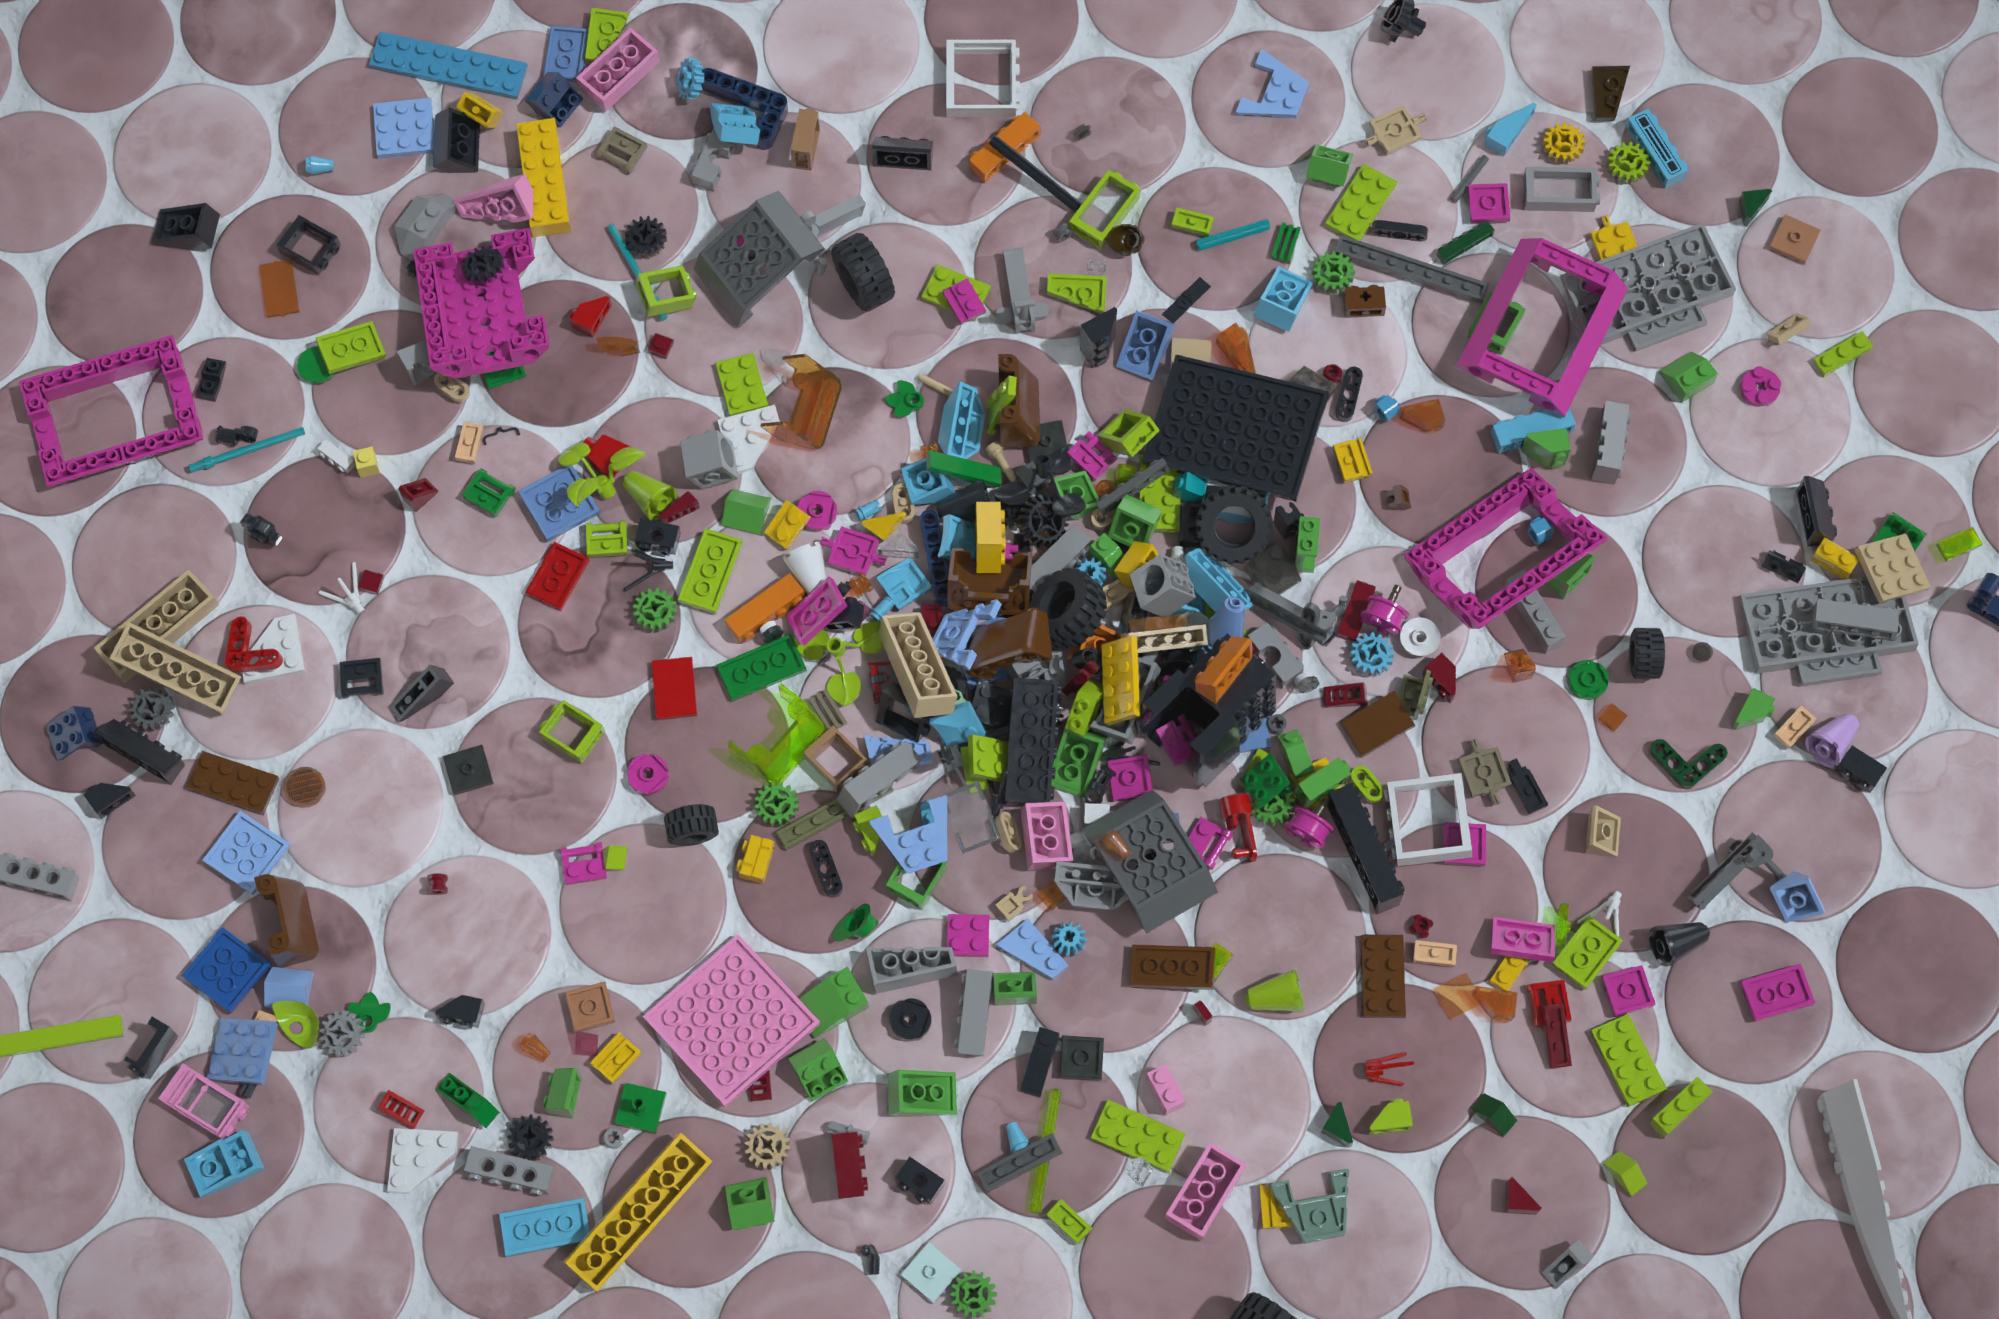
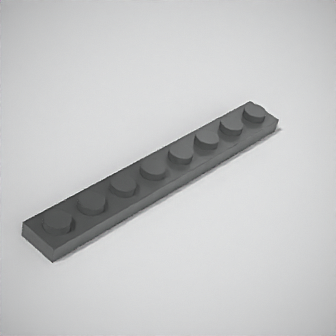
M1341 234L1334 250L1338 256L1342 252L1343 258L1350 257L1349 260L1479 303H1483L1489 283Z

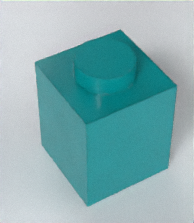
M1185 472L1175 478L1173 496L1189 503H1195L1205 496L1206 480Z

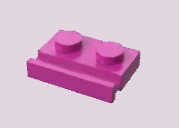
M968 278L950 286L947 290H942V294L960 325L986 313L984 305Z

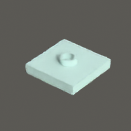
M928 1242L902 1272L901 1276L934 1304L959 1275L961 1269Z

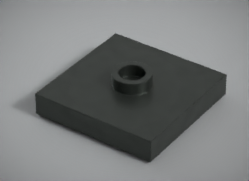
M1062 420L1040 424L1039 443L1035 446L1027 447L1030 462L1033 461L1035 464V458L1038 455H1050L1062 447L1067 453L1068 445Z
M483 745L443 756L454 796L494 784Z
M1062 1035L1060 1078L1102 1081L1104 1038Z

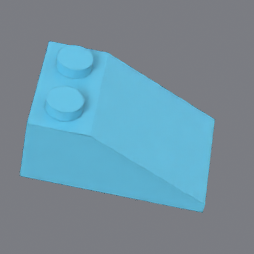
M1278 266L1259 300L1254 316L1290 332L1314 282Z

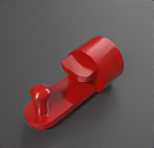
M1238 793L1219 799L1222 820L1226 821L1227 830L1234 831L1237 828V820H1239L1245 849L1233 848L1231 851L1232 858L1247 857L1249 862H1255L1257 859V849L1250 818L1253 813L1249 794Z

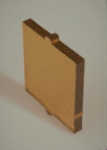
M1467 973L1434 989L1441 1002L1440 1006L1444 1007L1451 1020L1483 1004L1476 991L1477 987L1472 984Z

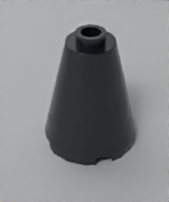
M978 480L940 500L939 506H936L939 518L950 514L963 520L976 519V502H991L987 495L988 490L984 480Z
M1702 922L1659 925L1650 929V932L1653 931V933L1649 937V943L1656 960L1661 959L1663 962L1661 965L1668 967L1709 940L1710 931Z

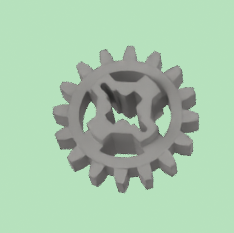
M344 1010L342 1013L335 1011V1016H327L328 1022H322L325 1028L319 1029V1031L324 1033V1036L319 1039L325 1041L322 1047L329 1048L328 1053H335L336 1056L341 1057L342 1055L350 1056V1051L357 1052L356 1045H363L360 1042V1038H365V1035L361 1034L365 1027L359 1026L362 1020L355 1019L357 1014H349V1011ZM344 1031V1033H348V1035L342 1036L341 1034H337V1032Z

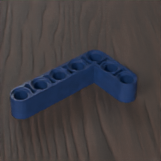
M704 68L702 70V73H704V83H701L704 91L764 113L757 126L760 129L757 146L762 150L771 148L788 114L786 96L718 70ZM765 98V100L759 101L758 99ZM778 104L783 105L782 107H776ZM770 120L775 121L774 123H768ZM763 136L768 137L767 139H761Z
M925 510L920 516V524L936 604H941L942 607H949L947 598L939 597L941 593L948 594L949 570L946 558H941L939 561L931 559L933 556H938L942 542L939 519L935 511ZM927 519L934 520L932 524H926L924 521ZM932 537L938 539L934 543L928 541V539ZM938 574H942L945 576V578L938 580L935 578V576Z
M1986 573L1966 606L1972 612L1999 626V596L1996 595L1999 590V576L1994 573Z

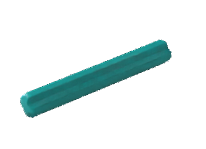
M1260 220L1197 239L1196 247L1201 251L1270 230L1269 220Z

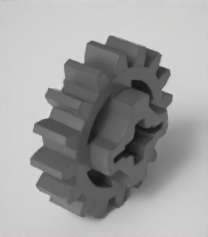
M149 686L147 692L140 689L141 695L134 694L136 700L130 701L133 708H130L129 712L133 714L131 719L133 722L136 721L135 724L138 727L143 725L144 730L147 731L151 727L155 731L158 725L161 729L163 728V722L170 723L168 716H174L171 710L175 709V706L171 703L173 699L171 696H168L167 691L161 692L159 687H156L155 691H153L151 686ZM149 704H151L152 707L154 708V709H153V711L155 712L154 714H153L152 711L150 710Z

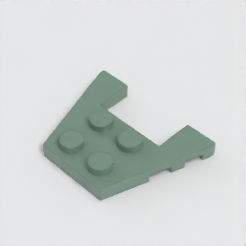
M1349 1169L1328 1173L1333 1191L1332 1195L1301 1201H1294L1289 1180L1269 1184V1189L1303 1244L1341 1237L1346 1234V1198L1348 1195L1347 1180Z

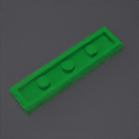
M931 450L926 453L927 471L973 482L983 479L985 485L998 488L1002 484L1001 467Z

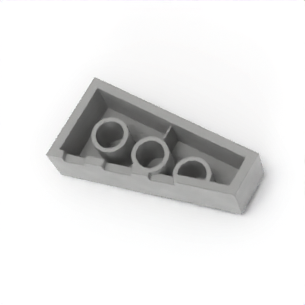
M1605 401L1591 480L1615 485L1617 478H1621L1623 471L1621 465L1626 452L1624 442H1627L1629 433L1626 427L1627 424H1630L1632 415L1629 412L1628 404Z
M907 740L902 744L896 743L890 749V753L886 756L881 754L874 760L875 764L871 767L867 765L858 772L859 775L854 779L853 777L848 778L842 784L843 788L837 801L853 819L862 805L868 807L878 796L877 793L883 795L893 786V781L898 783L917 768L922 758Z

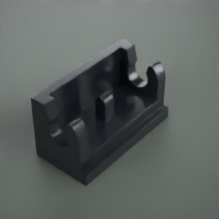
M1182 502L1179 546L1201 548L1196 534V518L1201 504Z
M1289 502V507L1292 509L1291 513L1285 512L1281 505L1275 509L1273 523L1284 540L1297 533L1300 516L1304 517V514L1300 513L1292 502Z

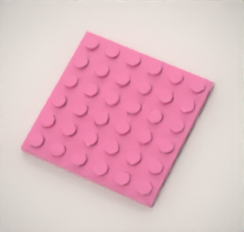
M738 934L643 1015L644 1020L725 1108L821 1024Z

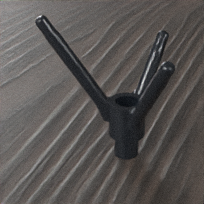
M634 549L633 556L652 562V571L625 587L624 591L632 589L660 571L673 569V561L655 558Z
M1121 741L1115 748L1110 749V752L1103 754L1104 760L1107 762L1112 759L1131 757L1127 756L1126 753L1135 750L1136 746L1124 749L1123 745L1125 742ZM1149 760V765L1160 766V762Z
M1007 771L1003 773L998 795L995 793L993 781L988 780L992 800L991 806L993 807L991 815L994 816L999 815L1000 810L1009 802L1004 801V796H1002L1007 779Z

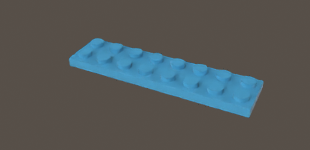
M384 32L379 33L369 63L371 69L518 100L528 68L526 62Z

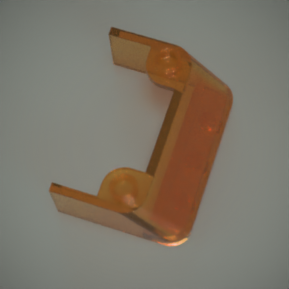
M806 354L783 356L782 360L794 368L792 380L795 387L800 390L790 423L786 421L761 423L760 427L782 442L810 449H820L825 443L842 389L841 381L837 376Z

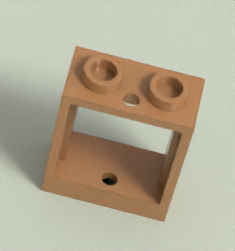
M799 109L791 145L793 168L812 171L820 133L819 113L813 109Z
M834 725L803 752L804 759L837 792L843 788L842 784L848 778H854L856 775H859L858 772L868 765L867 758ZM835 741L858 762L839 781L816 760Z

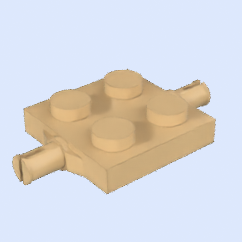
M1405 106L1399 107L1370 120L1369 125L1374 135L1365 139V143L1367 146L1378 142L1382 145L1386 154L1389 155L1420 141L1422 135L1417 128V124L1427 121L1424 113L1413 117L1408 113Z

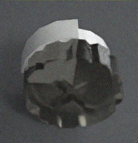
M1303 672L1294 679L1300 693L1313 691L1320 684L1312 672Z

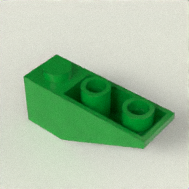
M451 1073L436 1088L438 1092L484 1128H487L500 1113L486 1098Z

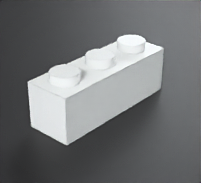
M326 439L317 448L319 455L322 458H327L328 462L333 466H338L337 468L341 472L348 474L356 465L352 458Z

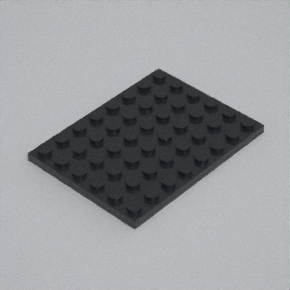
M1176 354L1154 421L1160 431L1147 443L1142 464L1150 465L1153 461L1163 458L1170 471L1181 474L1189 472L1202 479L1226 485H1236V487L1245 486L1251 491L1254 490L1258 493L1297 502L1327 404L1329 391Z

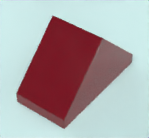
M426 478L401 485L398 488L402 499L415 512L438 493V490Z
M1511 1177L1506 1183V1213L1537 1215L1542 1207Z

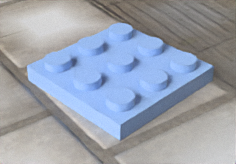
M431 98L373 104L378 159L433 153L434 121Z
M239 811L202 861L254 895L257 891L254 877L270 874L291 845Z

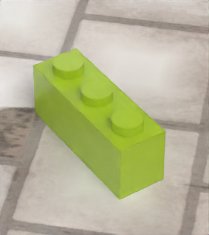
M1697 1076L1650 1121L1649 1125L1665 1139L1713 1091Z

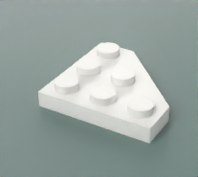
M775 405L717 420L721 434L733 442L738 474L754 469L757 460L764 453L773 434L780 427Z
M295 614L274 618L251 649H276L283 657L282 665L274 670L242 672L244 683L247 685L306 672ZM258 657L252 658L250 665L255 664L258 661Z
M394 1128L387 1192L410 1194L420 1183L425 1179L427 1180L440 1169L439 1167L457 1154L459 1133L455 1131Z

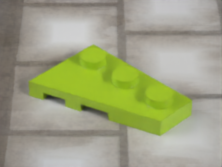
M599 8L591 9L585 62H594L618 39L630 13Z
M1048 273L1047 295L1102 314L1105 312L1107 276Z
M1008 376L988 396L986 400V408H988L986 434H995L996 423L1000 424L1001 409L1011 405L1016 395L1017 377Z

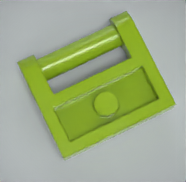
M621 520L620 523L607 524L586 523L587 557L628 555L627 521ZM620 531V534L593 536V532Z

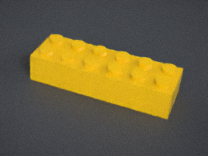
M555 118L516 123L522 171L533 189V218L529 219L532 237L571 232Z

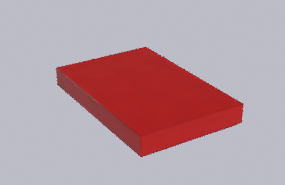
M554 542L525 591L526 595L562 611L589 564L590 558Z
M682 657L653 660L652 673L656 719L666 720L697 716L693 658Z

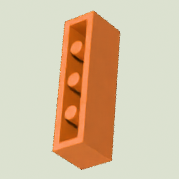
M1024 112L1021 115L1015 116L1007 127L1001 128L997 136L1020 154L1041 136V126ZM990 139L985 142L983 148L973 152L969 157V169L984 183L1010 162V160L989 145Z
M789 573L725 619L726 627L740 644L744 641L748 642L754 638L755 633L760 631V628L765 623L784 617L790 608L796 607L805 598V592Z

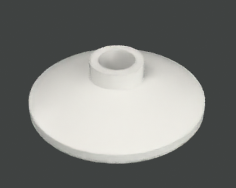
M1413 618L1402 627L1400 642L1403 648L1414 656L1430 655L1440 644V631L1436 624L1429 619ZM1421 637L1423 641L1418 642L1416 641V638Z

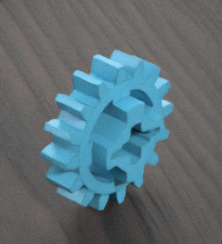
M685 58L684 62H681V67L678 68L679 74L676 75L677 92L680 93L679 97L683 98V100H696V96L699 97V91H702L701 83H704L703 66L700 65L701 61H698L696 58Z
M1371 632L1370 637L1366 633L1363 634V639L1357 637L1356 643H1353L1351 646L1353 650L1350 651V656L1354 657L1351 660V664L1357 663L1355 670L1363 669L1362 675L1370 672V677H1373L1374 672H1377L1380 676L1382 669L1387 672L1388 665L1393 663L1391 658H1394L1395 655L1394 652H1391L1393 645H1387L1389 639L1382 640V634L1375 637L1374 632ZM1375 649V654L1369 660V654H1371V652H1373V650Z

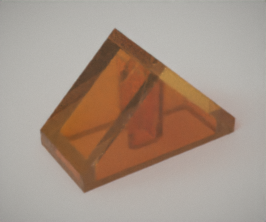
M1524 649L1504 653L1512 683L1532 679L1536 665Z

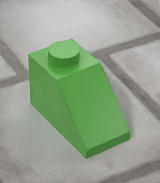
M1103 533L1090 545L1089 556L1091 558L1094 557L1096 563L1101 561V567H1105L1106 572L1114 580H1117L1119 578L1114 570L1124 557V554L1119 546Z
M1753 688L1732 728L1737 730L1762 723L1766 716L1770 718L1775 709V706H1773L1775 698Z
M1295 729L1279 735L1280 752L1295 779L1314 773V767L1305 742L1298 730Z

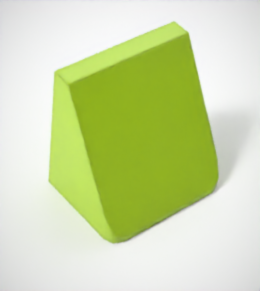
M609 845L603 849L605 870H625L627 846Z

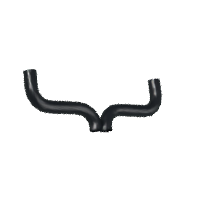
M499 427L496 428V432L485 435L483 443L487 445L486 438L497 435L499 430L501 432L516 430L517 435H520V431L516 427L508 429Z

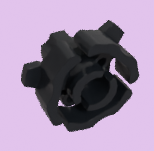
M1394 0L1387 8L1383 16L1387 21H1382L1381 29L1391 35L1390 41L1395 43L1404 30L1419 37L1425 29L1426 22L1417 17L1419 9L1414 8L1413 0Z

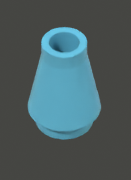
M316 156L306 157V173L313 175L333 171V160Z
M1017 1122L1010 1123L1005 1127L1011 1152L1015 1153L1030 1145L1029 1140L1021 1131Z

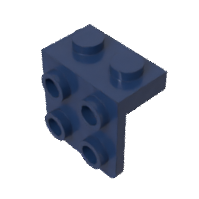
M72 706L46 725L58 760L65 759L82 746L99 747L103 744L95 733L98 728L94 714L89 707Z

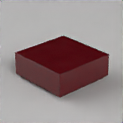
M364 570L358 589L378 595L385 577L383 574Z
M1202 1001L1195 1003L1193 1010L1206 1026L1211 1023L1213 1016Z

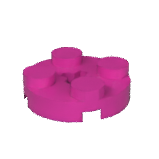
M1757 366L1743 376L1740 383L1741 395L1752 406H1769L1776 401L1780 394L1781 380L1772 371ZM1756 384L1764 385L1765 390L1761 389L1758 391Z
M812 491L809 495L803 496L797 507L811 517L804 526L809 530H828L837 518V505L826 492ZM816 507H820V510L823 512L819 515H815V513L812 512V510H816Z
M639 755L629 765L628 781L631 787L636 792L645 796H651L660 792L669 780L668 767L665 761L657 755ZM652 770L653 777L645 779L644 771L650 772Z

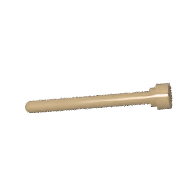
M996 441L990 444L985 449L989 457L997 460L1010 482L1019 481L1002 455L1003 447H1001L1000 442Z

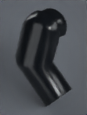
M863 1245L862 1255L869 1256V1274L878 1275L880 1271L879 1254L874 1245Z

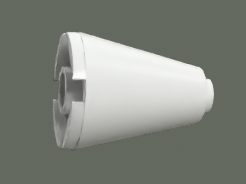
M814 542L816 546L813 547L810 546V543L788 552L789 557L785 555L782 557L808 595L826 579L820 542Z

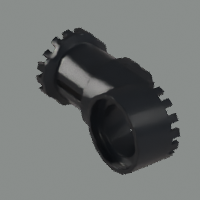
M219 425L216 431L218 433L216 434V443L227 442L232 443L234 446H237L239 440L248 443L253 441L254 443L257 439L258 430L251 426L228 429Z
M1101 764V770L1095 779L1091 780L1085 790L1084 799L1086 803H1102L1103 796L1108 789L1107 785L1112 777L1117 775L1113 769L1109 770L1110 767L1107 768L1106 765ZM1091 792H1097L1099 799L1090 801L1088 795Z

